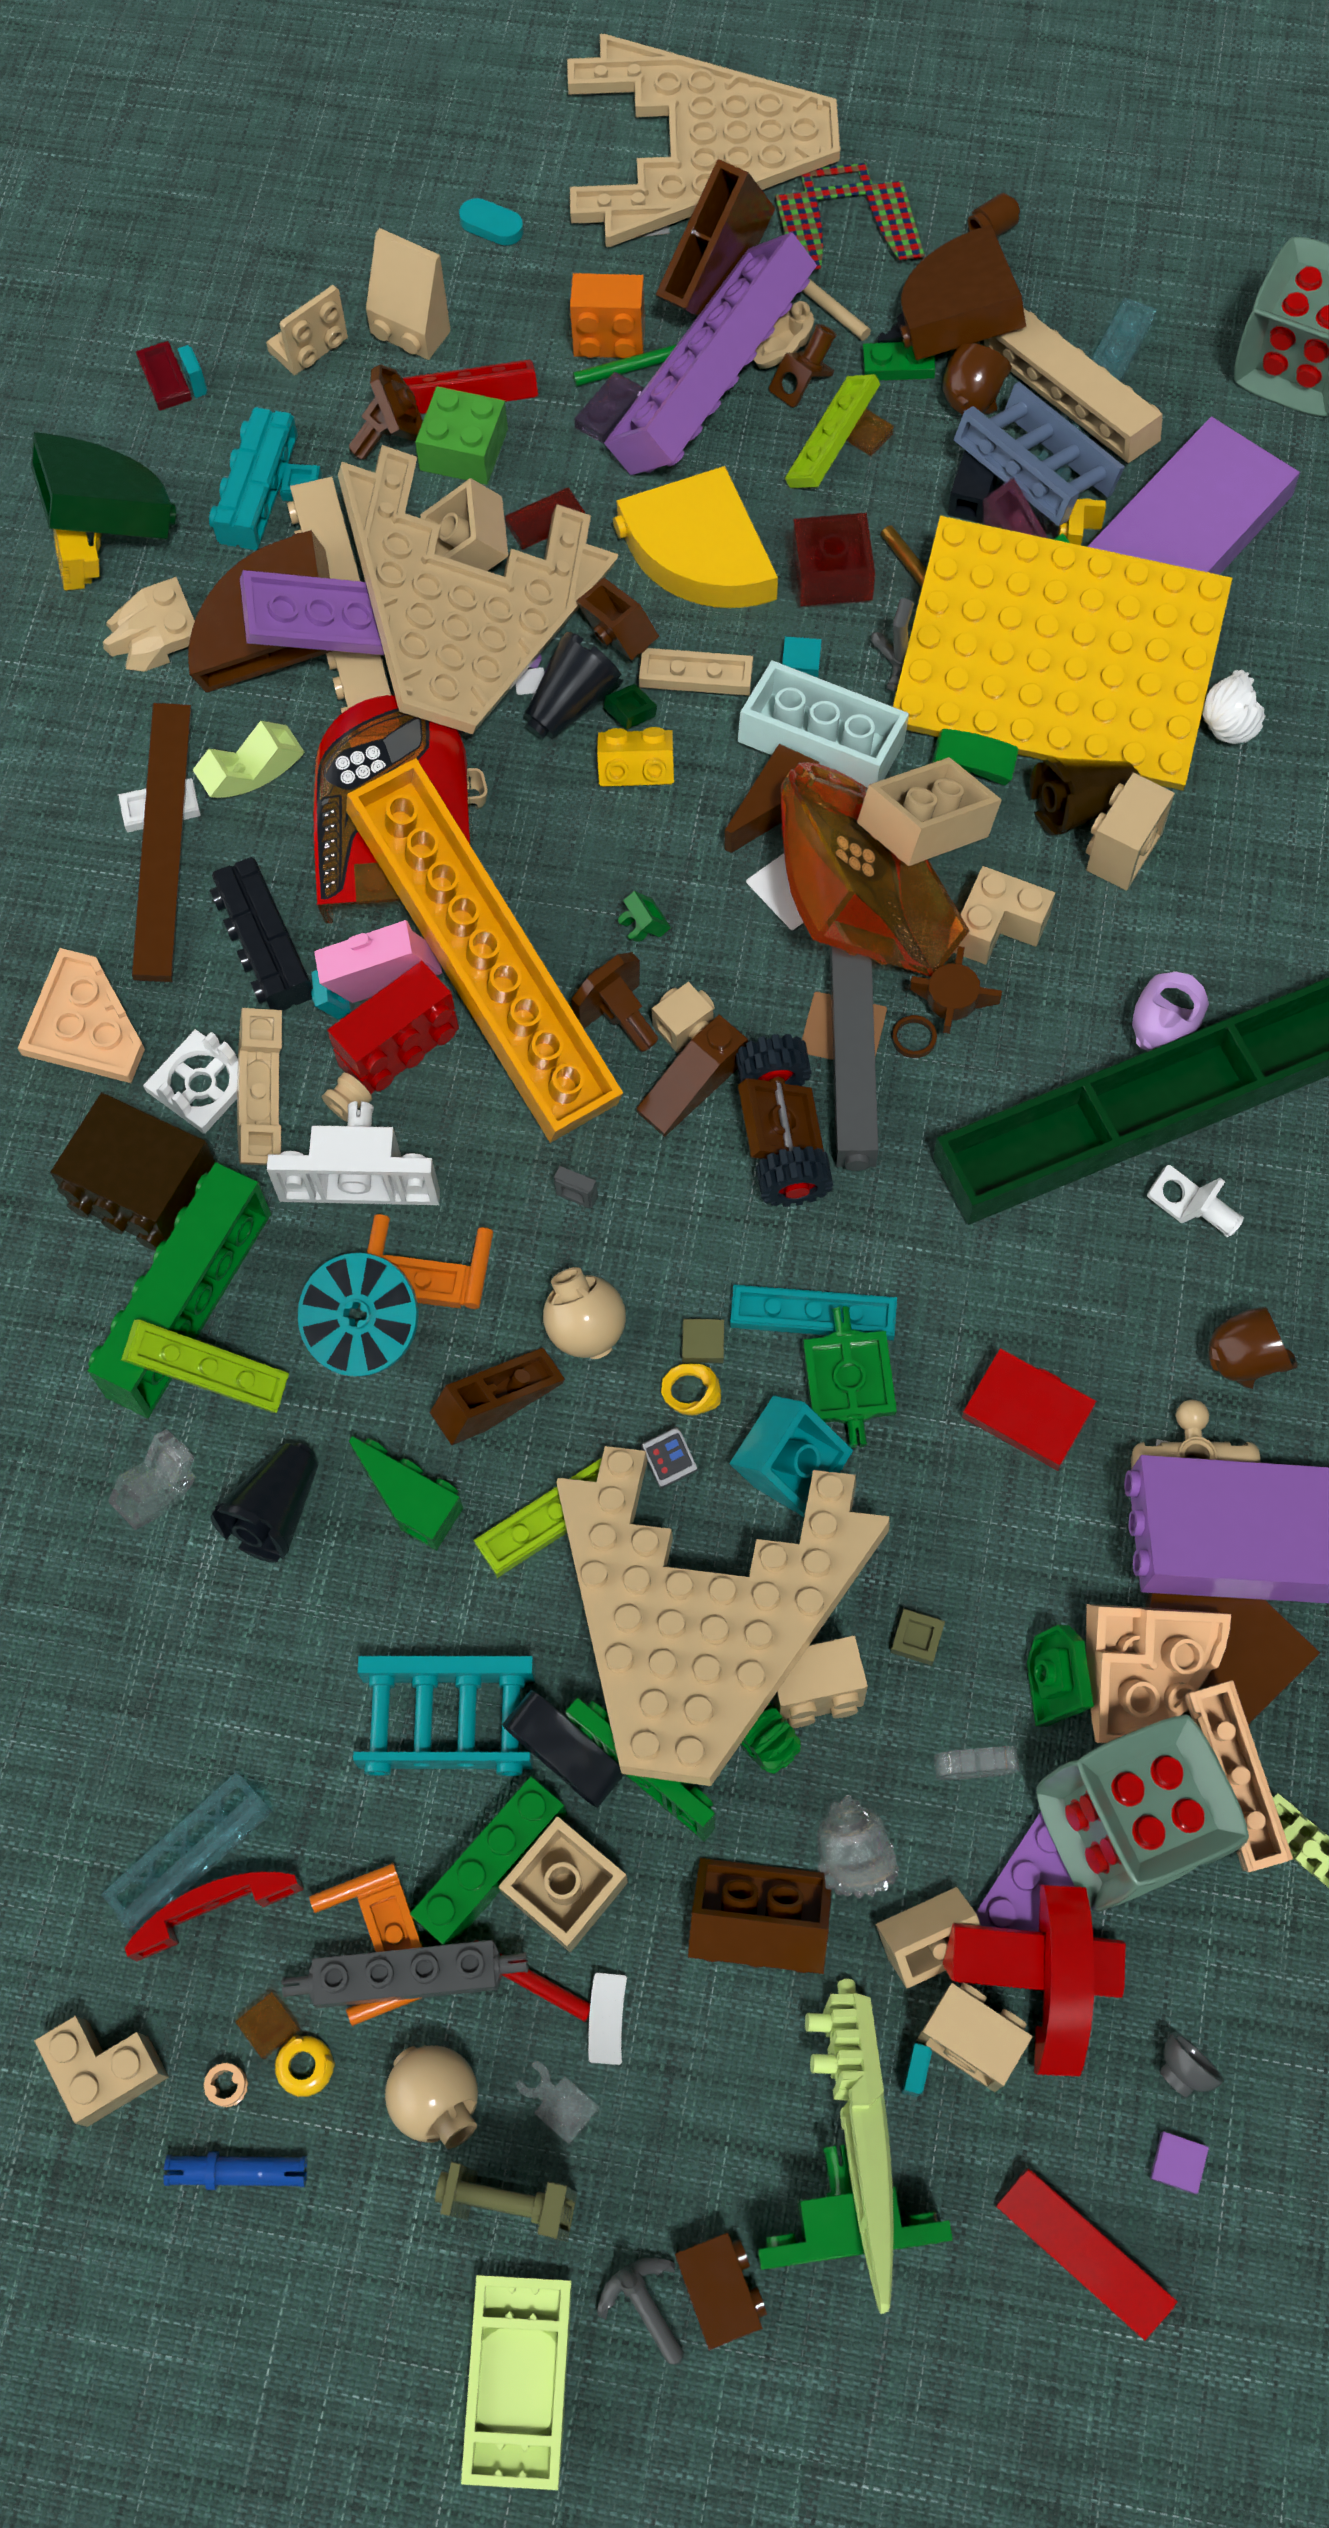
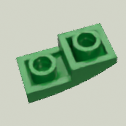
M942 729L939 732L932 763L950 757L968 773L972 772L1005 786L1012 780L1019 749L1012 744L980 734Z

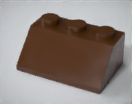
M700 1858L691 1916L688 1958L703 1959L709 1962L721 1961L745 1964L752 1967L786 1969L799 1973L824 1974L829 1932L832 1874Z

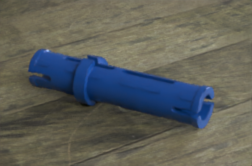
M209 2151L207 2156L166 2155L164 2170H168V2173L164 2174V2186L205 2185L206 2190H216L218 2185L300 2186V2188H305L307 2172L304 2171L307 2168V2156L228 2157L220 2156L219 2152Z

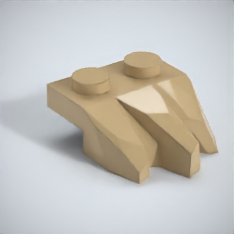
M177 577L141 589L106 622L107 627L113 633L103 641L104 650L111 656L129 653L126 669L143 672L170 663L169 653L189 647L191 631L195 621Z

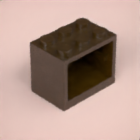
M101 1092L50 1173L59 1186L57 1188L58 1192L65 1196L68 1201L67 1207L71 1211L84 1218H88L91 1214L101 1219V1223L117 1234H123L124 1231L137 1236L136 1240L140 1244L156 1251L162 1241H167L175 1228L174 1223L179 1211L183 1207L189 1206L195 1196L196 1185L200 1177L204 1173L210 1172L215 1160L205 1140Z

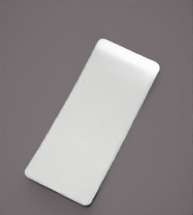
M596 1973L594 1975L588 2033V2053L591 2063L620 2065L622 2063V2014L627 1981L625 1975Z

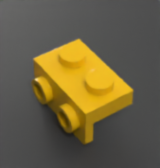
M649 727L643 731H626L622 728H612L606 732H598L597 756L600 786L666 785L674 783L673 730Z

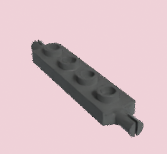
M489 1940L312 1959L309 1976L282 1978V1985L284 1986L282 1987L283 1997L309 1994L313 2005L318 2009L498 1990L502 1974L528 1972L527 1952L500 1956L494 1941Z

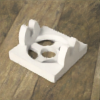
M195 1029L143 1086L147 1093L205 1134L237 1099L238 1059L229 1044L225 1041L220 1044L214 1033L210 1032L207 1036H204ZM198 1055L215 1057L206 1068L193 1070L184 1063L186 1059ZM226 1066L229 1074V1084L225 1092L217 1087L215 1077ZM174 1072L185 1079L186 1090L182 1094L179 1091L174 1094L170 1086ZM196 1076H209L212 1079L209 1089L204 1092L193 1091L190 1088V1083ZM209 1097L214 1101L201 1107L190 1106L195 1099Z

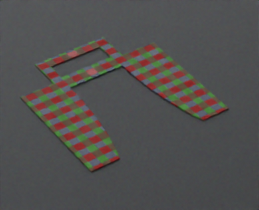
M866 163L816 169L801 175L805 192L775 195L785 234L794 233L817 264L815 269H821L823 255L822 225L817 200L865 194L867 195L874 218L897 258L902 260L925 257L903 181L872 184ZM859 172L861 183L815 188L812 177Z

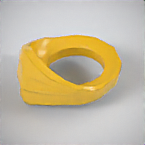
M703 1364L678 1365L671 1368L662 1379L661 1394L666 1404L678 1413L690 1416L698 1415L717 1408L721 1403L719 1379L709 1367ZM687 1375L697 1377L708 1387L707 1392L700 1401H694L689 1404L679 1402L672 1396L671 1392L675 1381Z

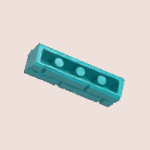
M255 407L252 410L249 421L244 420L242 422L239 449L234 448L231 452V471L229 477L222 478L219 491L220 502L218 506H212L209 515L210 527L214 529L216 539L220 544L234 547L239 545L241 548L257 550L259 548L282 483L285 464L289 463L298 437L295 419L291 413L280 411L273 413L269 409Z

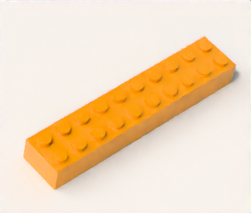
M417 758L348 793L346 812L549 1142L555 1141L616 1106L623 1095V1091Z

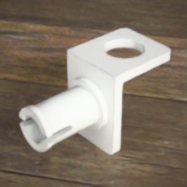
M1167 1165L1163 1168L1147 1193V1197L1180 1223L1183 1224L1195 1217L1199 1218L1201 1216L1220 1230L1226 1237L1235 1233L1244 1219L1241 1214L1235 1212L1216 1197L1225 1183L1221 1178L1198 1187L1174 1167ZM1167 1181H1174L1181 1186L1183 1196L1178 1203H1172L1165 1198L1163 1187Z

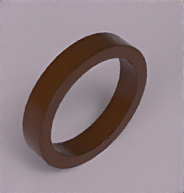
M918 1015L907 1016L899 1020L893 1029L892 1035L895 1049L903 1056L909 1058H921L928 1055L934 1049L937 1039V1032L932 1022ZM909 1023L922 1024L930 1031L932 1041L922 1050H908L898 1041L897 1033L900 1028Z

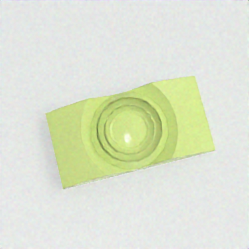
M476 2275L461 2484L559 2490L572 2281Z

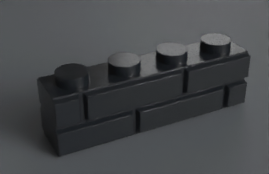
M249 857L235 863L234 866L229 865L214 871L212 877L216 887L210 889V893L217 910L226 909L229 918L223 920V923L231 941L239 939L243 949L236 952L245 973L253 970L257 979L250 982L258 1003L267 1002L270 1010L284 1011L291 1008L294 1004L299 1005L311 1000V982L255 858Z

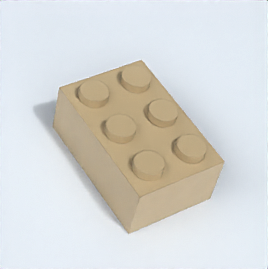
M949 757L869 784L857 823L869 832L874 839L878 840L895 854L900 861L911 866L987 838L1002 799Z

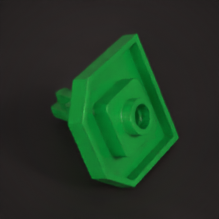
M1056 1625L1035 1635L1027 1660L1035 1726L1047 1727L1093 1708L1094 1704L1084 1640L1070 1625Z

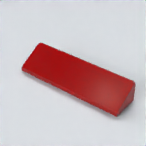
M531 359L402 378L413 392L420 414L427 413L437 386L505 400V402L538 396L536 373Z
M953 1923L943 1966L950 1979L955 1982L1044 1990L1046 1932ZM1093 1937L1095 1960L1094 1995L1122 1998L1125 1988L1126 1943L1124 1940Z
M1027 2168L1021 2173L995 2206L1144 2341L1178 2303L1030 2169Z

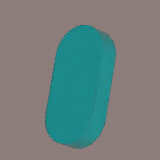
M480 198L465 201L459 209L461 226L467 232L500 245L515 244L523 236L522 218L512 210Z

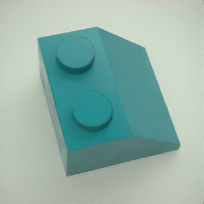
M773 1396L729 1464L754 1488L805 1517L813 1470L840 1473L853 1450L805 1402Z

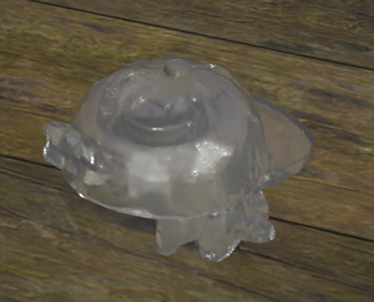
M851 1795L845 1796L840 1803L833 1802L829 1808L828 1815L820 1824L817 1833V1846L820 1855L818 1870L824 1872L826 1888L828 1890L834 1889L835 1893L840 1896L844 1894L848 1897L854 1893L858 1899L862 1898L864 1894L873 1897L876 1890H888V1883L891 1885L895 1883L899 1868L896 1864L894 1846L890 1841L881 1818L871 1809L861 1807L859 1801L852 1799Z

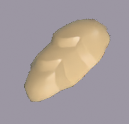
M798 301L794 303L791 309L785 315L778 318L773 325L775 330L772 335L757 347V355L753 360L759 369H768L782 362L786 353H796L800 347L807 344L813 333L814 317L810 312V306L806 302Z

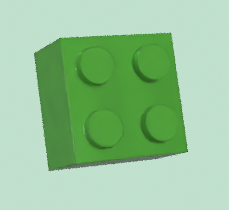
M437 386L415 441L420 471L462 480L471 478L478 483L488 485L508 431L505 400Z

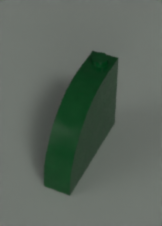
M34 432L31 468L49 529L168 538L169 526H174L176 507L174 503L170 502L163 483L151 470L122 453L98 444L71 437Z

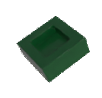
M632 684L605 696L604 708L625 729H629L656 717L657 704L636 684Z

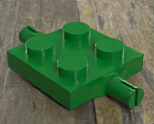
M843 1306V1323L840 1307L832 1309L835 1332L823 1338L804 1339L803 1349L811 1409L825 1423L840 1422L847 1424L850 1441L849 1447L857 1448L856 1431L858 1432L859 1447L868 1445L864 1422L874 1417L896 1415L897 1409L886 1331L864 1333L852 1330L850 1308Z

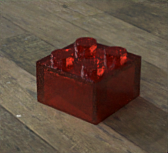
M867 513L794 519L793 554L800 606L873 600L875 568Z

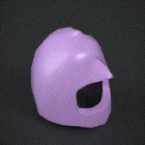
M1180 972L1158 974L1144 988L1135 1005L1132 1021L1136 1035V1044L1141 1049L1150 1051L1198 1031L1207 1011L1209 1001L1204 987L1192 975ZM1165 988H1177L1190 996L1194 1003V1009L1178 1007L1164 999L1160 993Z

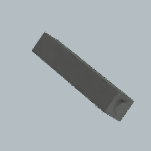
M837 936L843 949L831 946L830 950L836 1167H845L851 1171H862L869 1167H876L878 1156L871 937Z

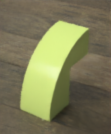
M260 721L236 753L208 749L193 771L210 797H231L253 791L276 779L288 770L305 752L287 725Z

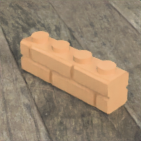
M1233 1680L1184 1695L1191 1717L1211 1745L1236 1795L1246 1820L1249 1838L1247 1843L1236 1852L1242 1871L1252 1872L1293 1860Z

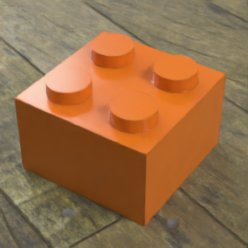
M573 273L570 315L574 357L628 358L644 352L645 304L643 275Z

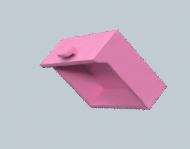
M407 920L369 933H361L350 937L348 940L314 951L320 984L351 1003L374 996L421 960L435 975L442 974L441 965L426 940L412 931Z

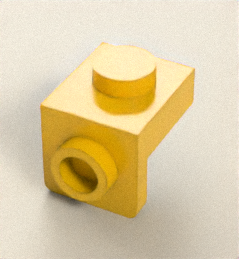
M1089 498L1077 499L1068 521L1059 526L1058 536L1063 533L1070 543L1081 545L1083 529L1100 530L1102 528L1106 501Z

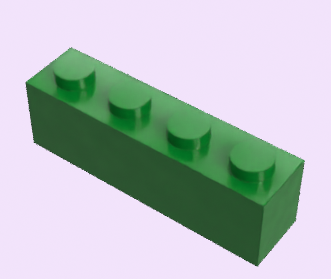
M530 1776L410 1913L411 1917L441 1945L455 1944L500 1892L499 1885L557 1816L561 1820L567 1815L565 1806Z

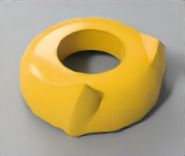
M293 2036L280 2049L275 2060V2074L279 2084L287 2093L297 2097H310L321 2092L329 2083L335 2067L329 2047L322 2040L313 2036ZM301 2052L310 2053L315 2060V2070L305 2080L295 2078L290 2068L294 2056Z

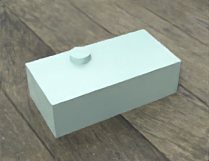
M771 660L740 712L738 742L770 755L774 753L779 744H782L819 761V774L867 792L869 784L884 780L905 741L909 713Z

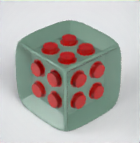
M1292 237L1280 250L1258 292L1253 311L1246 322L1234 366V381L1243 389L1259 397L1306 414L1324 417L1329 416V244L1315 239Z
M1189 1715L1167 1718L1105 1743L1088 1752L1079 1760L1070 1761L1058 1767L1043 1778L1036 1788L1043 1820L1074 1886L1086 1887L1090 1908L1095 1912L1104 1911L1110 1907L1130 1901L1179 1879L1199 1865L1222 1859L1243 1847L1249 1838L1246 1820L1236 1795L1207 1738Z

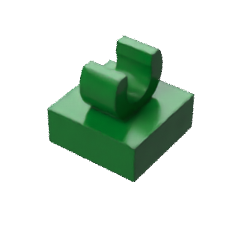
M633 891L623 900L629 911L622 913L618 918V922L628 927L632 922L636 921L635 929L627 935L630 940L640 942L645 939L648 933L660 938L671 929L652 898Z

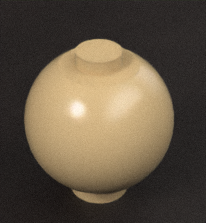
M579 1267L561 1271L552 1278L551 1284L554 1290L549 1294L544 1305L543 1323L546 1333L552 1343L568 1355L580 1358L590 1357L591 1359L602 1358L612 1351V1347L623 1333L626 1322V1310L623 1300L610 1283L596 1276H584Z
M443 2046L410 2047L400 2053L394 2060V2067L388 2077L385 2089L386 2107L394 2125L411 2139L426 2143L441 2140L447 2149L455 2148L465 2142L477 2128V2123L471 2115L477 2105L478 2086L475 2074L469 2063L457 2052Z

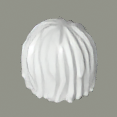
M1236 670L1231 676L1215 684L1207 694L1202 714L1204 721L1208 724V729L1213 732L1218 740L1230 744L1244 743L1254 738L1263 727L1262 722L1266 716L1264 714V707L1256 702V692L1253 691L1252 686L1254 679L1249 678V673L1244 672V670Z

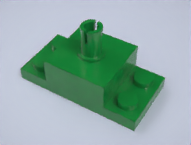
M577 1698L566 1710L568 1720L619 1765L608 1713L593 1701L586 1705ZM625 1774L626 1777L703 1842L714 1831L715 1813L711 1808L714 1803L703 1792L693 1787L694 1784Z
M846 2144L839 2146L842 2166H839L836 2146L823 2148L831 2191L826 2193L827 2197L804 2200L798 2203L803 2242L796 2243L795 2234L766 2238L767 2248L757 2250L760 2270L865 2254L853 2196ZM892 2187L893 2250L953 2241L950 2221L938 2222L936 2212L905 2217L906 2227H902L896 2189Z

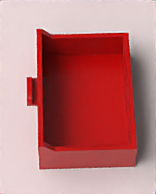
M1000 1348L964 1409L962 1418L1059 1471L1086 1421L1093 1412L1097 1401L1061 1382L1058 1376L1043 1368L1037 1369Z

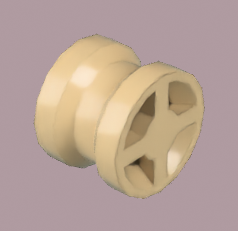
M344 1072L337 1079L338 1085L334 1089H328L322 1095V1099L330 1110L342 1120L348 1122L349 1103L357 1101L359 1108L361 1101L369 1103L373 1098L361 1082Z

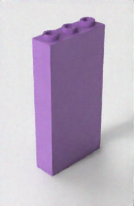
M1211 416L1087 547L1220 575L1293 496L1300 472Z
M1141 1455L1133 1468L1127 1471L1124 1480V1490L1126 1496L1131 1497L1132 1506L1128 1527L1130 1535L1135 1536L1136 1551L1133 1556V1571L1135 1576H1139L1141 1592L1329 1603V1467Z

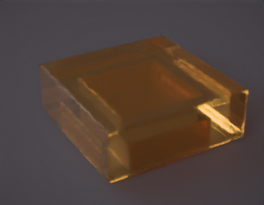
M865 409L846 441L872 456L893 435L894 426L868 409Z
M272 1992L235 2021L262 2059H266L300 2031L295 2021Z

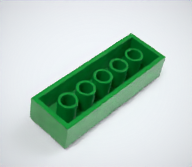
M216 1162L209 1173H204L200 1177L196 1185L194 1198L188 1207L185 1206L179 1211L175 1219L173 1232L167 1241H162L154 1253V1263L146 1276L142 1275L138 1278L127 1307L115 1315L110 1327L111 1333L103 1346H97L90 1356L87 1372L105 1398L147 1419L150 1417L172 1378L121 1360L134 1320H142L189 1338L197 1339L271 1216L270 1209L257 1181Z

